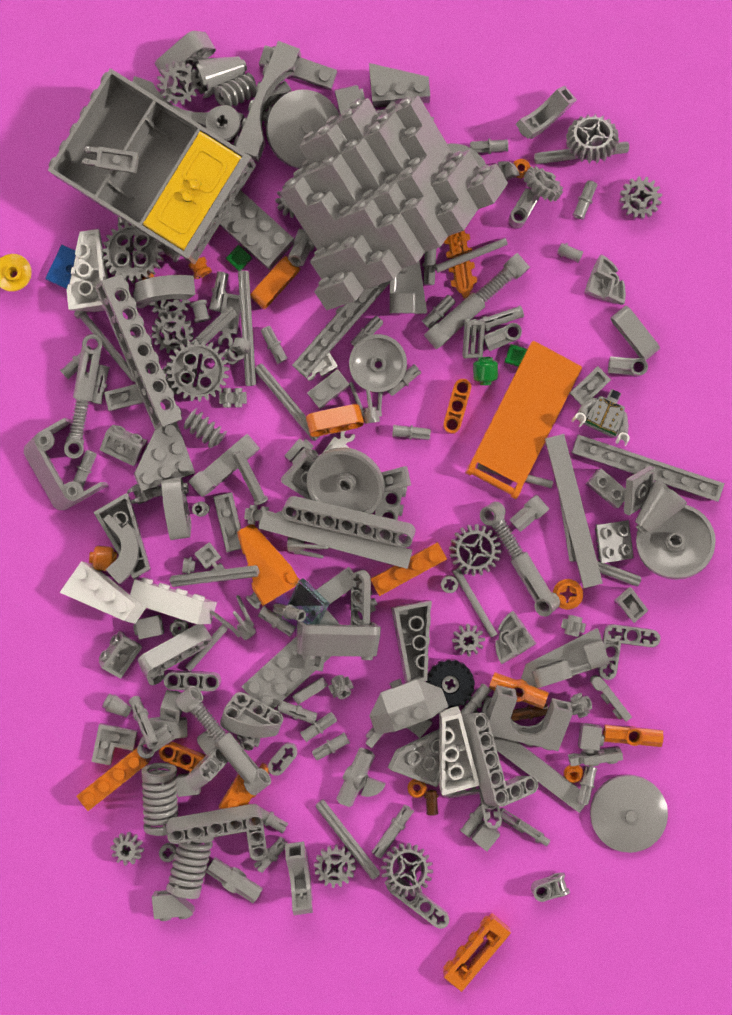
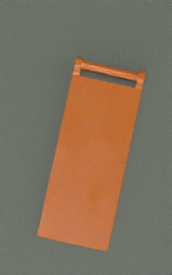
M531 341L465 473L469 476L474 475L510 494V497L516 500L582 366L536 341ZM479 463L517 483L515 488L475 468L476 464Z

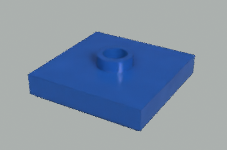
M61 244L45 279L67 289L71 280V269L75 262V250Z

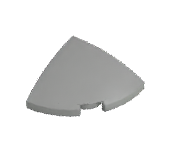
M602 254L598 257L584 293L607 302L623 305L626 296L624 281L619 282V276L616 274L618 268Z
M514 611L510 612L498 628L500 631L499 640H496L495 643L497 656L501 664L506 663L536 645L535 640Z

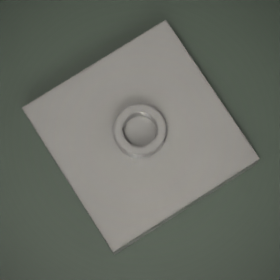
M648 466L626 479L625 514L631 515L642 508L654 484L655 467Z

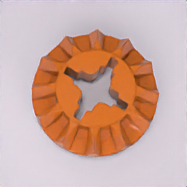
M564 579L554 586L553 593L560 599V608L566 610L574 609L582 602L583 590L578 582L572 579ZM569 586V591L576 594V596H569L566 602V597L560 593L566 592Z

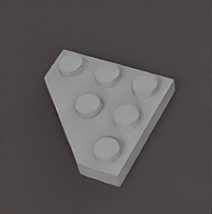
M177 422L154 430L151 440L134 472L140 492L160 486L162 480L183 478L195 473Z
M439 729L397 749L388 768L391 771L437 787L439 784Z

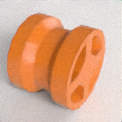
M205 257L198 258L195 265L193 263L188 264L189 268L194 272L193 276L195 279L203 278L212 272L211 268L206 264L207 260Z

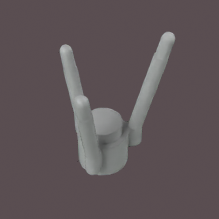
M350 382L351 391L356 403L360 405L365 424L380 422L383 392H378L376 410V407H372L370 389L366 390L368 408H365L364 412L353 383Z
M288 537L287 542L288 552L321 559L323 555L303 551L304 548H329L326 545L305 544V541Z
M239 595L236 598L246 620H242L238 613L233 611V615L239 622L236 626L238 629L234 628L213 610L210 611L216 619L233 631L238 638L241 636L244 640H247L256 633L253 627L254 623L250 619Z

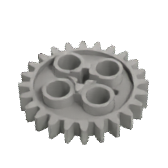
M126 221L123 228L118 224V231L111 229L113 235H106L109 242H103L107 248L102 249V252L106 255L102 259L107 262L105 266L107 269H110L109 272L112 275L115 274V276L122 274L126 281L130 279L132 283L135 282V278L141 281L142 277L145 276L148 279L149 273L155 275L156 273L153 269H160L161 267L158 265V262H164L160 256L165 254V251L161 249L164 245L134 226L129 225ZM127 239L128 243L121 246V242ZM146 239L147 243L143 246H140V242ZM123 258H127V262L121 265L120 261ZM146 258V262L140 265V259Z
M195 338L194 344L187 340L186 347L180 343L181 350L174 348L176 356H169L173 362H167V365L172 367V369L166 370V373L172 374L168 381H174L171 387H178L177 394L184 392V399L190 395L191 401L194 400V397H198L199 402H201L202 396L209 400V394L216 397L215 390L222 391L220 384L226 386L223 378H229V375L224 373L229 370V367L224 366V364L228 360L221 359L225 354L224 352L218 354L219 346L213 349V342H210L207 346L205 345V339L202 340L201 344H198L197 338ZM202 353L203 357L200 366L203 372H199L197 386L194 387L195 371L193 368H197L199 354ZM193 354L196 360L194 363H187L185 356ZM207 358H212L215 364L209 368L204 365V361ZM184 373H189V374H191V376H192L191 381H189V382H184V381H182V379H181L182 374H184ZM203 377L211 379V383L208 386L200 384V380Z

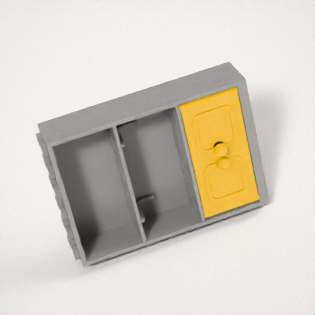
M110 68L101 77V84L98 89L92 92L88 105L82 108L77 123L71 126L70 135L60 144V151L56 157L51 159L48 171L62 182L195 265L256 164L252 157ZM84 146L95 148L99 146L139 153L137 174L100 169L81 164L82 159L85 158L97 159V154L84 152Z

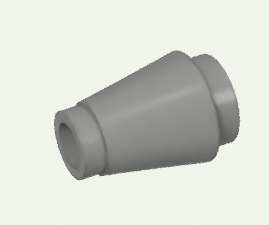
M110 693L102 705L106 709L105 711L126 718L132 709L117 695Z

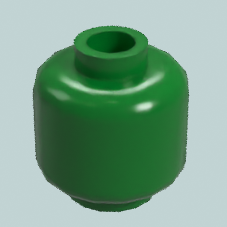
M479 357L473 363V379L480 382V385H491V382L497 380L498 363L493 360V357Z

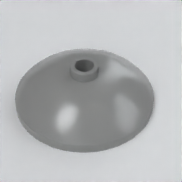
M375 334L363 338L354 346L349 359V368L353 379L363 389H370L371 392H385L396 387L403 379L407 369V358L404 349L395 339L386 335ZM381 362L382 367L376 368L375 363Z

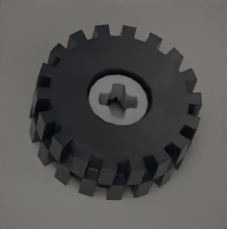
M456 659L438 661L427 674V683L442 688L449 706L446 709L460 705L463 706L467 700H470L471 694L474 692L475 682L470 669L463 662H459ZM453 679V683L456 685L448 689L445 682Z

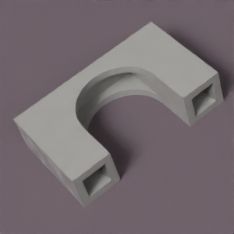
M497 685L486 714L493 737L504 738L511 742H521L528 746L534 745L546 750L559 751L573 714L571 703L552 698L546 716L541 722L533 726H521L511 719L517 701L516 690Z

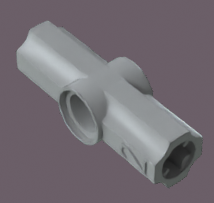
M359 748L352 765L346 769L343 775L344 783L336 798L340 804L351 807L359 790L365 786L368 780L367 773L375 758L372 751Z
M214 857L206 870V873L220 881L225 889L232 893H238L252 903L257 900L263 889L248 879L240 869L236 867L231 868L216 857Z

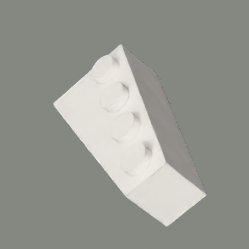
M81 561L60 591V593L134 624L146 609L104 573L95 570L92 564Z
M142 577V580H134L130 593L145 608L194 624H211L213 615L210 611H215L217 604L216 601L205 599L202 595L188 594V591L176 588V590L171 589L170 585L164 583L154 584L152 579Z
M458 706L445 709L439 713V787L442 795L479 786L467 734Z

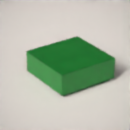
M238 244L225 259L238 271H242L253 258Z
M510 344L504 363L519 367L527 349Z

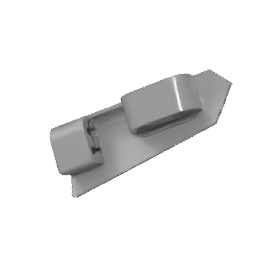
M419 261L414 265L402 268L395 279L390 281V313H427Z
M596 628L527 663L521 679L526 681L528 685L540 688L571 678L573 675L610 664L599 630Z

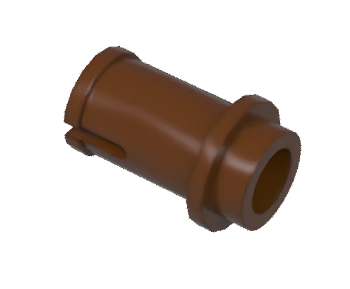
M436 790L425 791L426 815L434 816L439 814L437 802L439 794H437Z

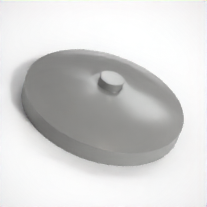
M311 90L289 92L282 96L269 112L266 122L268 143L274 154L282 162L300 169L303 167L302 163L307 160L299 147L304 141L303 137L309 132H318L320 128L327 125L326 121L334 115L339 117L340 114L334 104L318 92Z
M340 447L327 450L315 459L308 472L307 488L310 497L314 501L371 514L382 500L384 479L377 464L366 454L355 449Z
M689 505L682 508L652 533L646 532L644 534L638 530L636 537L637 551L644 565L656 575L672 580L690 578L701 572L710 562L716 542L714 529L710 521L703 513Z
M627 774L613 777L598 788L591 802L590 819L594 831L602 842L614 850L632 853L645 850L657 842L665 830L668 809L662 793L653 783L643 777Z

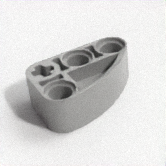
M191 31L155 61V65L160 74L163 75L160 70L167 69L166 63L173 66L172 62L175 60L178 65L180 61L185 62V65H191L192 60L209 58L215 53L216 48L206 32ZM177 70L176 72H177V73H181V72H186V71Z
M182 478L162 480L164 512L170 540L190 538L192 524Z
M238 692L226 705L220 725L224 729L241 736L265 738L276 736L279 733L283 716L278 711L248 694Z

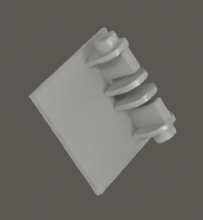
M629 520L596 525L594 531H596V537L598 538L596 540L599 544L597 546L599 548L598 559H600L601 563L634 558Z

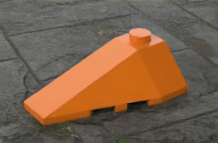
M250 524L237 531L242 552L246 555L247 566L256 565L259 568L260 573L257 577H252L253 582L251 585L262 606L301 583L292 566L254 524Z

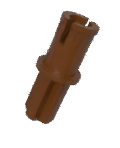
M545 704L543 709L527 705L525 708L514 709L511 719L512 721L533 720L536 717L546 716L548 705Z

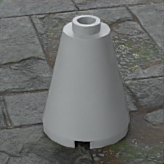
M239 56L204 58L191 61L192 68L195 67L197 71L195 76L200 79L196 84L200 87L198 89L200 94L204 93L203 98L212 96L216 86H221L223 83L245 75V71H247L245 60H241Z
M658 479L654 482L635 520L637 523L636 528L644 534L646 532L652 533L687 504L681 496L666 487L667 485Z

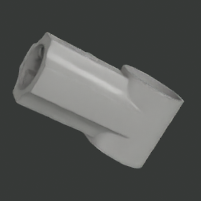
M526 188L516 206L511 211L508 220L513 228H521L525 224L540 196L534 195L531 189ZM519 214L523 220L516 221L513 215Z
M298 230L294 246L288 257L291 264L296 267L304 265L309 252L313 251L315 247L305 230Z
M510 323L501 329L484 335V341L489 352L517 341L522 334V329L517 323ZM509 328H516L518 335L510 337L507 332Z
M613 356L609 358L608 373L640 377L648 369L647 362L642 358L633 359ZM634 363L642 364V372L634 371Z
M536 494L509 520L521 532L535 519L537 520L544 515L549 508Z
M165 724L154 731L159 745L153 749H147L143 746L146 744V741L142 737L137 748L138 754L143 758H150L154 755V752L174 740L176 735L170 725Z

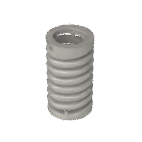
M154 763L142 768L144 831L147 834L155 836L167 835L166 824L168 820L178 817L177 768L172 764ZM157 768H164L168 770H158Z
M215 837L178 844L179 846L176 848L177 853L174 855L175 861L172 863L173 868L170 870L172 875L169 876V883L166 886L168 893L185 899H197L200 897L205 870L207 869V863L211 854L210 849L213 846L212 841Z

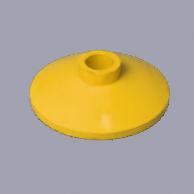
M7 254L1 257L0 288L10 292L23 289L29 283L32 275L29 262L18 254ZM13 272H17L16 277H12Z

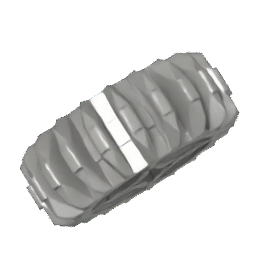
M596 113L593 117L587 114L585 118L580 116L578 120H574L572 125H570L566 134V145L569 148L570 154L574 153L575 158L581 157V162L588 160L590 164L594 160L598 163L599 159L605 162L607 157H611L617 149L619 133L615 124H611L610 119L604 120V116L599 118L596 116Z
M475 524V530H472L471 525H467V532L463 527L460 528L463 534L460 536L456 532L454 535L458 537V540L451 539V542L456 545L455 547H449V550H455V553L450 554V557L457 558L453 561V564L460 563L457 568L459 571L465 567V574H468L469 569H471L472 576H475L476 570H478L479 575H483V568H485L486 572H490L488 565L490 564L492 567H495L496 565L492 560L499 561L500 558L496 557L495 553H501V550H495V547L501 545L500 542H493L498 538L497 535L490 537L493 531L490 529L485 533L486 526H482L480 531L478 524ZM471 534H478L472 544L462 542L465 537ZM483 537L489 541L490 553L483 550L481 546ZM478 543V549L484 552V554L475 553V555H472V551L466 546L475 547ZM460 547L466 549L469 553L467 563L460 556ZM478 556L488 558L483 564L472 566Z
M407 843L406 848L403 844H399V850L394 846L392 847L394 854L390 851L386 853L390 859L383 858L382 860L384 863H387V866H381L382 870L387 871V873L382 874V877H388V880L384 883L385 885L392 883L389 890L393 891L397 888V895H400L403 890L404 897L408 896V892H410L411 896H415V889L418 893H421L420 885L427 888L428 885L424 881H431L432 879L427 876V873H433V870H428L427 867L431 866L432 862L426 863L430 856H422L425 851L424 849H420L417 852L418 845H414L411 849V843ZM401 854H411L417 860L410 863ZM397 858L399 869L393 875V864ZM405 864L406 866H412L409 869V875L408 873L401 874L405 870ZM421 865V875L417 881L415 870ZM406 877L408 881H411L412 885L403 886L397 882V879Z

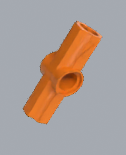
M494 672L489 688L494 691L497 685L512 689L520 688L523 690V693L516 692V702L523 701L541 709L544 708L549 692L528 685L522 679L515 680L497 672Z
M605 724L603 728L604 742L662 747L663 730ZM636 731V739L629 740V734Z

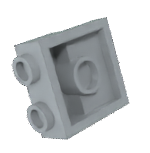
M304 448L292 461L293 466L282 476L281 483L306 499L312 500L307 488V476L311 465L319 454L313 449L308 451Z

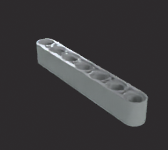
M297 496L289 497L282 509L283 517L289 521L402 548L411 545L416 532L415 527L407 522Z

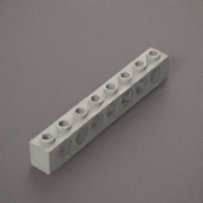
M122 274L100 281L95 286L154 429L157 430L181 420V410L175 403L174 393L168 386L165 372L160 367L159 357L153 350L151 338L146 333L144 321L138 314L136 302L131 297L127 281L123 278ZM115 294L120 297L121 301L116 299ZM123 312L127 314L128 319L124 318ZM130 330L135 333L136 337L131 335ZM138 348L142 350L143 356L138 353ZM145 366L150 369V374L147 373ZM153 384L157 386L158 392L153 389ZM161 402L165 405V410L161 408Z

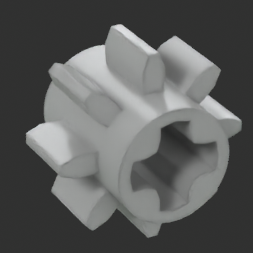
M568 615V619L563 618L561 627L565 629L564 633L576 637L579 636V632L584 633L586 624L582 623L583 618L574 615Z
M343 675L335 676L331 680L332 685L328 686L333 697H338L339 699H345L350 696V689L354 688L349 677H344Z
M582 693L573 695L570 698L571 701H569L573 710L572 715L578 714L579 718L588 716L589 710L592 709L590 698L588 696L583 697Z
M238 735L237 742L240 743L244 750L250 751L253 750L254 746H259L260 738Z

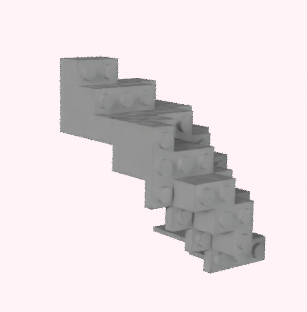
M419 95L413 98L410 96L406 97L400 104L395 105L393 103L382 112L380 110L376 111L368 98L362 101L357 99L349 105L350 109L344 111L341 116L337 117L334 115L326 121L327 125L320 128L318 132L314 133L312 131L303 137L304 141L299 145L307 160L302 163V168L293 173L294 177L285 182V187L280 193L317 248V251L314 253L315 256L310 263L322 280L318 283L319 286L314 292L326 310L354 302L363 290L394 280L402 268L418 263L425 252L441 247L448 236L464 231L478 209L494 204L508 184L497 164L485 165L480 168L470 150L465 152L458 151L453 154Z

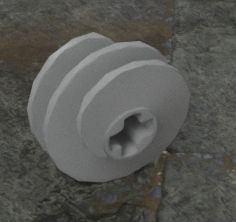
M222 105L210 110L206 117L205 125L206 129L222 139L230 141L237 136L241 121L234 108ZM225 120L227 124L221 127L219 123Z

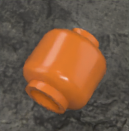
M96 546L94 552L89 554V563H93V568L98 571H107L106 569L117 559V552H114L113 547Z

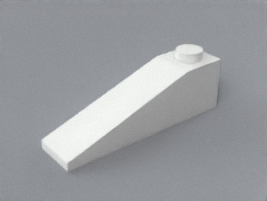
M99 229L81 231L79 233L75 251V262L71 269L70 284L67 287L68 310L97 312L105 310L95 287L100 281L108 279L106 262L102 259L104 253L102 252L103 246Z

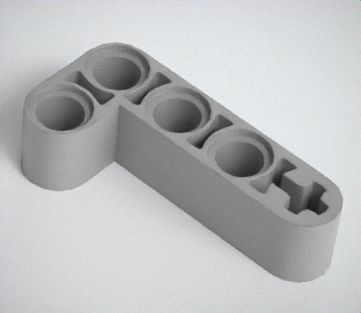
M248 434L236 442L204 471L198 472L188 481L201 497L210 493L238 469L232 457L235 452L243 451L248 460L260 450L259 446Z
M197 624L142 654L138 658L140 669L148 683L156 685L164 679L163 671L208 647L213 642V638L204 624Z
M205 731L197 737V742L206 756L186 776L187 785L194 791H197L211 781L228 762L214 745L215 739H213V736L210 737L209 731Z

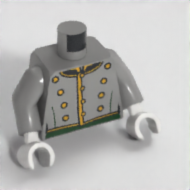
M613 389L610 390L607 398L599 396L581 405L577 414L571 420L572 422L576 419L579 420V427L584 424L612 438L617 437L616 444L623 440L625 442L624 446H626L630 439L628 435V417L624 411L625 407L617 404L621 393Z

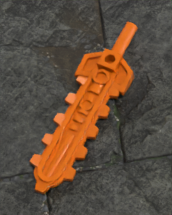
M465 229L448 236L444 241V244L449 245L450 250L446 252L447 258L453 259L472 251V248L467 246L470 234L465 233ZM470 260L449 268V273L454 275V280L450 281L451 287H456V290L462 294L464 299L470 295L473 284L477 283V277L472 276L471 271L475 268V264L470 262Z

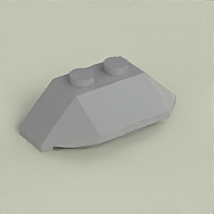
M415 679L381 692L369 716L376 734L395 732L428 720L449 706L442 688Z

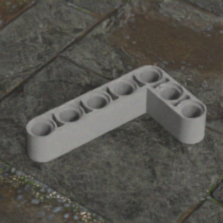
M469 713L465 715L463 723L484 802L489 806L503 807L535 793L538 789V781L533 776H516L505 781L488 717L484 713Z
M256 804L174 817L168 820L166 824L168 841L173 844L246 832L250 857L253 860L259 861L267 855L261 809Z

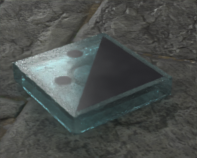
M302 578L298 581L287 605H293L295 608L306 612L304 624H320L330 603Z

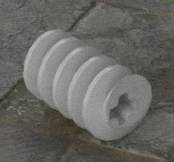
M246 73V75L223 83L221 86H216L214 95L220 105L232 107V105H238V102L243 103L245 99L250 100L251 97H256L255 79L252 74Z
M197 408L194 409L186 419L184 429L187 430L191 427L190 433L194 434L197 432L196 438L200 439L203 437L202 443L204 444L209 441V448L217 446L225 437L227 431L220 433L221 426L214 428L215 421L208 424L209 417L207 416L202 419L203 412L195 414Z

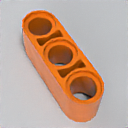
M288 256L283 257L252 291L250 298L265 310L296 277L301 268L292 265L288 260Z
M466 379L457 380L453 386L443 422V429L448 434L456 433L462 424L471 392V384ZM460 383L466 384L467 392L460 393L457 390V385ZM453 402H460L462 410L459 412L452 409ZM454 420L457 423V428L449 430L446 425L447 421Z
M358 404L318 411L306 416L309 433L312 437L357 429L364 425L361 408Z
M172 741L159 750V757L163 761L190 772L206 756L203 753ZM165 747H170L173 750V755H167ZM182 755H189L191 757V762H184L182 759Z

